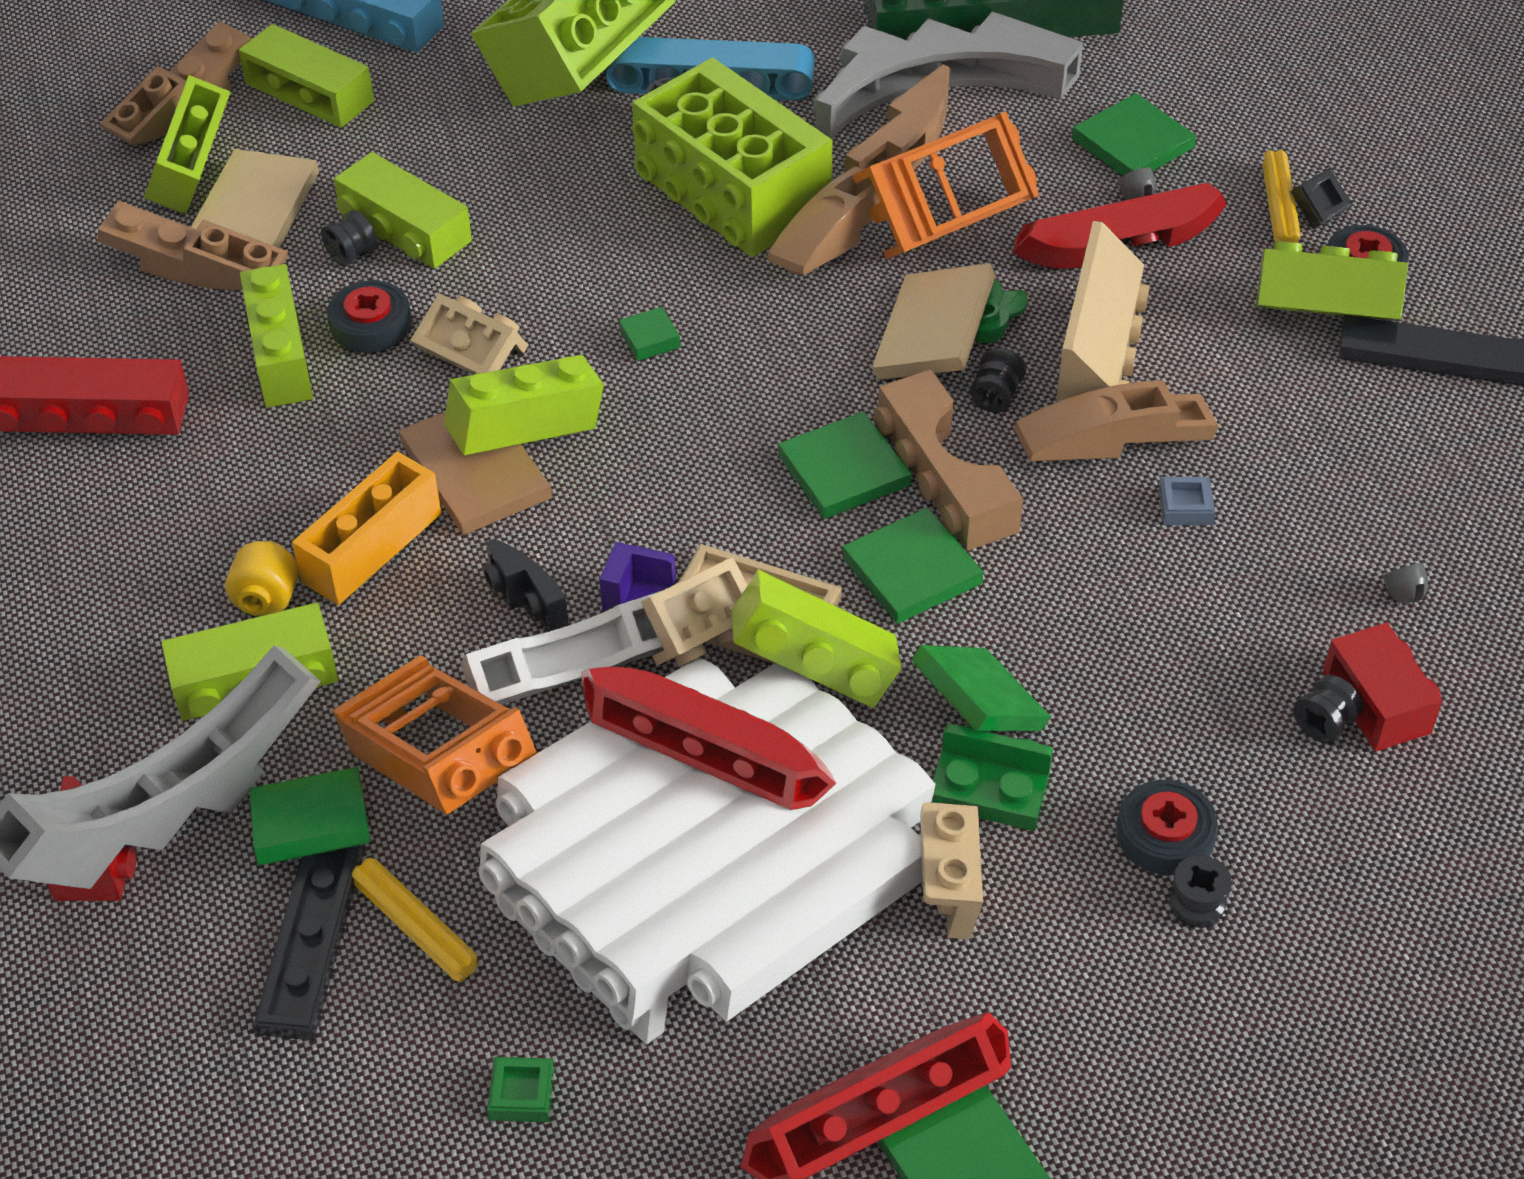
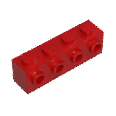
M0 356V431L179 435L190 394L181 359Z

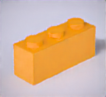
M398 451L394 453L292 541L301 583L339 606L441 515L435 473Z

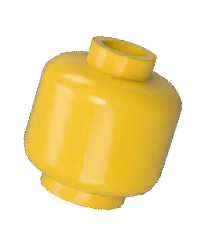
M272 541L247 543L237 551L225 580L226 595L234 606L242 612L253 616H264L281 612L288 606L299 577L297 562L293 555L278 543Z

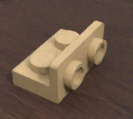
M438 293L410 340L417 348L472 375L500 370L512 349L524 354L528 347V344L517 333L520 327L509 318L495 313L494 317L491 318L482 314L483 310L480 306L463 296H458L455 301Z
M733 557L641 601L664 648V651L652 656L657 666L674 658L677 666L680 667L706 654L707 652L702 643L714 637L719 646L733 640L732 609L747 587Z
M925 802L922 804L920 811L923 900L927 904L937 905L938 914L946 915L947 938L970 939L983 904L978 806Z

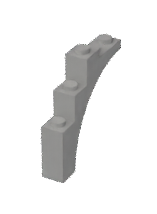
M991 12L980 26L976 25L971 33L927 19L916 33L912 32L907 40L863 26L852 39L846 40L842 46L840 63L843 64V67L838 71L833 82L825 90H821L814 100L813 114L816 115V129L832 139L849 122L872 108L903 95L923 77L930 75L943 64L950 67L949 87L998 86L1032 91L1062 99L1079 78L1083 42L995 12Z
M273 645L248 676L213 710L179 737L143 760L106 778L70 790L40 795L8 793L0 803V870L9 879L91 889L125 844L163 850L196 807L231 814L247 794L249 788L254 785L264 772L257 764L321 681L285 648Z

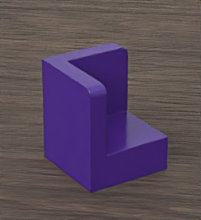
M615 542L599 579L602 613L617 605L663 591L675 585L674 555Z

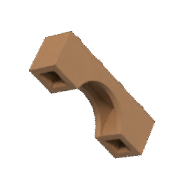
M930 369L879 386L878 408L874 410V419L879 432L883 436L888 435L896 447L898 457L907 468L910 467L918 479V485L923 497L927 501H933L940 512L944 527L951 535H956L964 549L969 551L1020 533L1023 497L1000 465H976L962 461L948 453L941 445L951 435L953 399L934 372Z

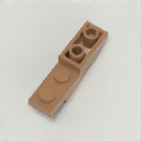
M219 21L170 71L157 66L100 125L107 132L131 145L150 142L166 136L188 76L191 75L229 91L233 87L228 75L241 62L238 49L251 40L250 36Z
M943 64L930 75L923 77L903 95L896 97L889 104L887 111L888 123L882 125L873 135L861 144L854 146L846 154L844 162L845 172L853 167L864 170L869 166L937 140L942 132L947 116L950 67ZM926 157L911 162L913 169L915 170Z
M858 167L851 168L811 198L793 217L768 251V261L785 267L790 273L805 275L859 245L861 227L867 226L873 221L870 215V207L880 203L870 178L855 183L852 175L863 169Z
M119 200L98 228V242L139 257L140 271L164 279L205 288L243 290L240 272L260 267L282 265L288 256V251L204 219L197 229H193Z
M1156 380L1109 386L1063 399L1016 421L1014 430L1030 461L1120 458L1125 443L1213 440L1219 425L1201 394L1171 395L1164 381Z

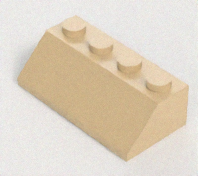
M1093 221L1062 348L1056 402L1088 391L1127 384L1130 381L1122 380V376L1132 377L1137 348L1129 347V343L1139 344L1143 316L1136 315V311L1145 313L1150 285L1141 284L1144 264L1103 222Z

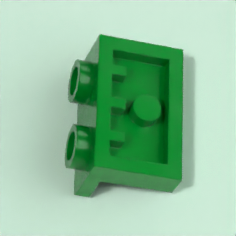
M946 724L943 733L942 751L933 777L935 789L931 803L978 806V818L1035 831L1049 782L1053 748L1038 744L1030 739H1016L985 731H975L971 726L963 727Z

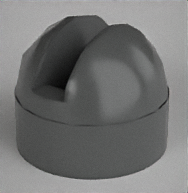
M1151 168L1131 171L1118 180L1120 190L1126 200L1153 195L1157 190L1156 180Z
M1423 563L1405 566L1383 575L1387 591L1400 604L1419 602L1426 595L1429 588L1428 576Z

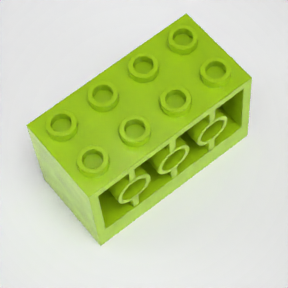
M507 0L470 34L514 107L582 92L676 1Z
M713 57L632 102V131L635 143L634 165L636 172L642 179L650 181L666 193L672 201L678 202L693 213L700 222L709 225L724 236L731 245L737 246L752 258L773 246L793 217L821 189L832 182L833 140Z

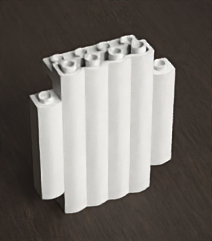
M699 657L665 678L770 722L795 737L813 751L829 769L837 784L811 807L796 810L787 809L591 722L498 777L496 807L501 818L509 827L481 843L479 875L484 886L495 895L496 903L505 917L512 921H518L533 936L535 943L544 954L554 956L570 971L575 983L587 993L592 992L609 1008L613 1019L620 1027L632 1030L646 1045L664 1033L668 997L684 985L689 987L692 995L700 1004L706 1007L710 1006L727 1022L923 882L921 837L912 827L920 822L922 804L932 802L935 783L915 761L896 753L877 730L857 721L839 699L819 690L811 679L777 663L737 687L732 685L717 666Z

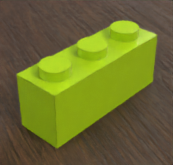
M271 24L238 49L245 84L340 128L374 102L368 66L274 24Z
M191 75L188 76L144 195L145 199L187 214L231 91Z
M374 152L369 153L334 178L337 195L336 204L342 215L352 210L360 212L369 221L376 237L381 240H387L405 251L411 258L418 259L434 269L472 241L468 206Z
M1275 241L1273 249L1265 248L1262 252L1256 307L1337 316L1350 315L1386 321H1399L1402 319L1409 263L1397 262V253L1369 251L1368 259L1349 257V248L1322 246L1321 254L1302 252L1303 244Z
M287 265L260 267L240 272L256 367L266 408L312 400L313 395Z
M583 355L450 379L444 426L463 455L592 430L596 427L604 383Z
M759 569L732 609L734 644L871 708H875L902 669L895 634Z
M319 602L161 641L170 684L181 721L204 717L248 676L273 645L285 648L321 682L317 688L339 682Z

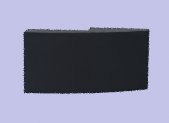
M497 539L486 542L488 564L483 565L482 569L493 594L500 592L510 610L525 605L533 622L540 620L547 632L569 626L566 596L548 573L536 562L512 546Z

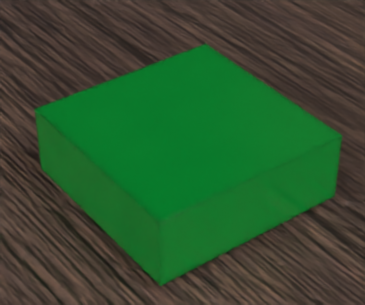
M662 307L619 320L620 333L637 361L681 348L680 335Z
M494 1057L487 1107L489 1121L549 1123L555 1073L554 1059Z

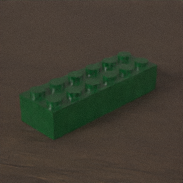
M863 0V6L870 28L907 40L912 32L916 33L927 19L971 33L976 25L980 26L991 12L1066 37L1120 33L1124 0Z

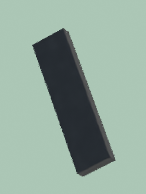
M1344 315L1339 359L1524 386V340Z
M365 844L301 857L253 1024L257 1035L315 1040L355 889L352 872L356 866L362 863L366 848Z

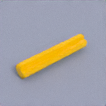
M1270 149L1264 154L1262 168L1274 242L1299 243L1298 239L1301 233L1295 199L1290 192L1293 190L1288 157L1283 150L1274 152Z
M367 858L361 865L355 867L352 872L354 885L453 980L464 981L470 974L476 971L479 966L477 954L377 859Z

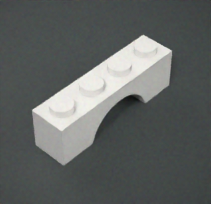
M657 593L617 605L594 617L557 630L531 637L515 638L468 653L460 663L467 684L470 688L504 705L582 679L581 672L587 669L619 667L664 651V648L641 604V601Z

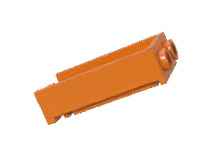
M1006 111L869 166L852 175L855 183L871 179L880 203L870 207L871 218L876 224L887 220L894 235L897 246L883 251L886 259L1040 195L1036 187L1035 172L1027 164L1020 147L1019 132L1016 126L1010 122ZM983 133L1008 197L962 215L943 170L945 161L937 155V152ZM928 155L931 159L930 167L937 174L954 216L953 220L938 226L935 224L911 162Z
M422 655L332 710L348 747L354 756L446 815L496 783L500 775L537 754L518 708L514 707L511 710L431 666L428 659ZM426 692L429 700L405 714L403 706ZM435 706L470 726V728L428 755L392 734ZM383 720L389 725L382 728L377 723Z

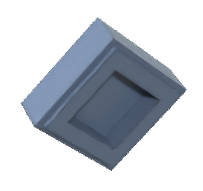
M1160 477L1158 491L1163 525H1213L1215 508L1210 477Z

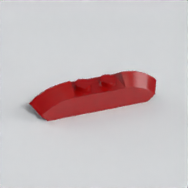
M1202 183L1040 219L1023 225L1015 238L1013 253L1041 266L1060 269L1082 267L1093 221L1103 222L1119 240L1131 238L1132 246L1158 241L1159 235L1168 247H1172L1188 241L1204 231L1220 215L1227 204L1219 190L1209 183Z
M598 667L581 672L585 707L591 723L790 810L811 807L837 784L826 765L806 745L776 725L751 715L744 710L737 709L702 694L695 689L643 670L625 667Z
M989 1012L982 1013L929 1033L798 1099L764 1120L749 1133L741 1168L756 1179H806L1004 1076L1011 1068L1008 1030Z

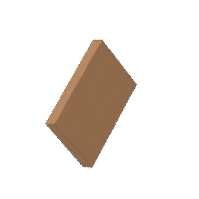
M445 412L398 430L400 442L411 459L435 473L439 500L462 535L552 498L550 484L521 444L463 455L444 426Z

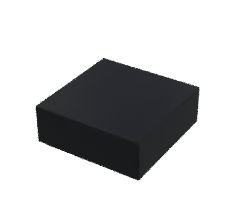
M1330 168L1290 191L1312 229L1353 206Z

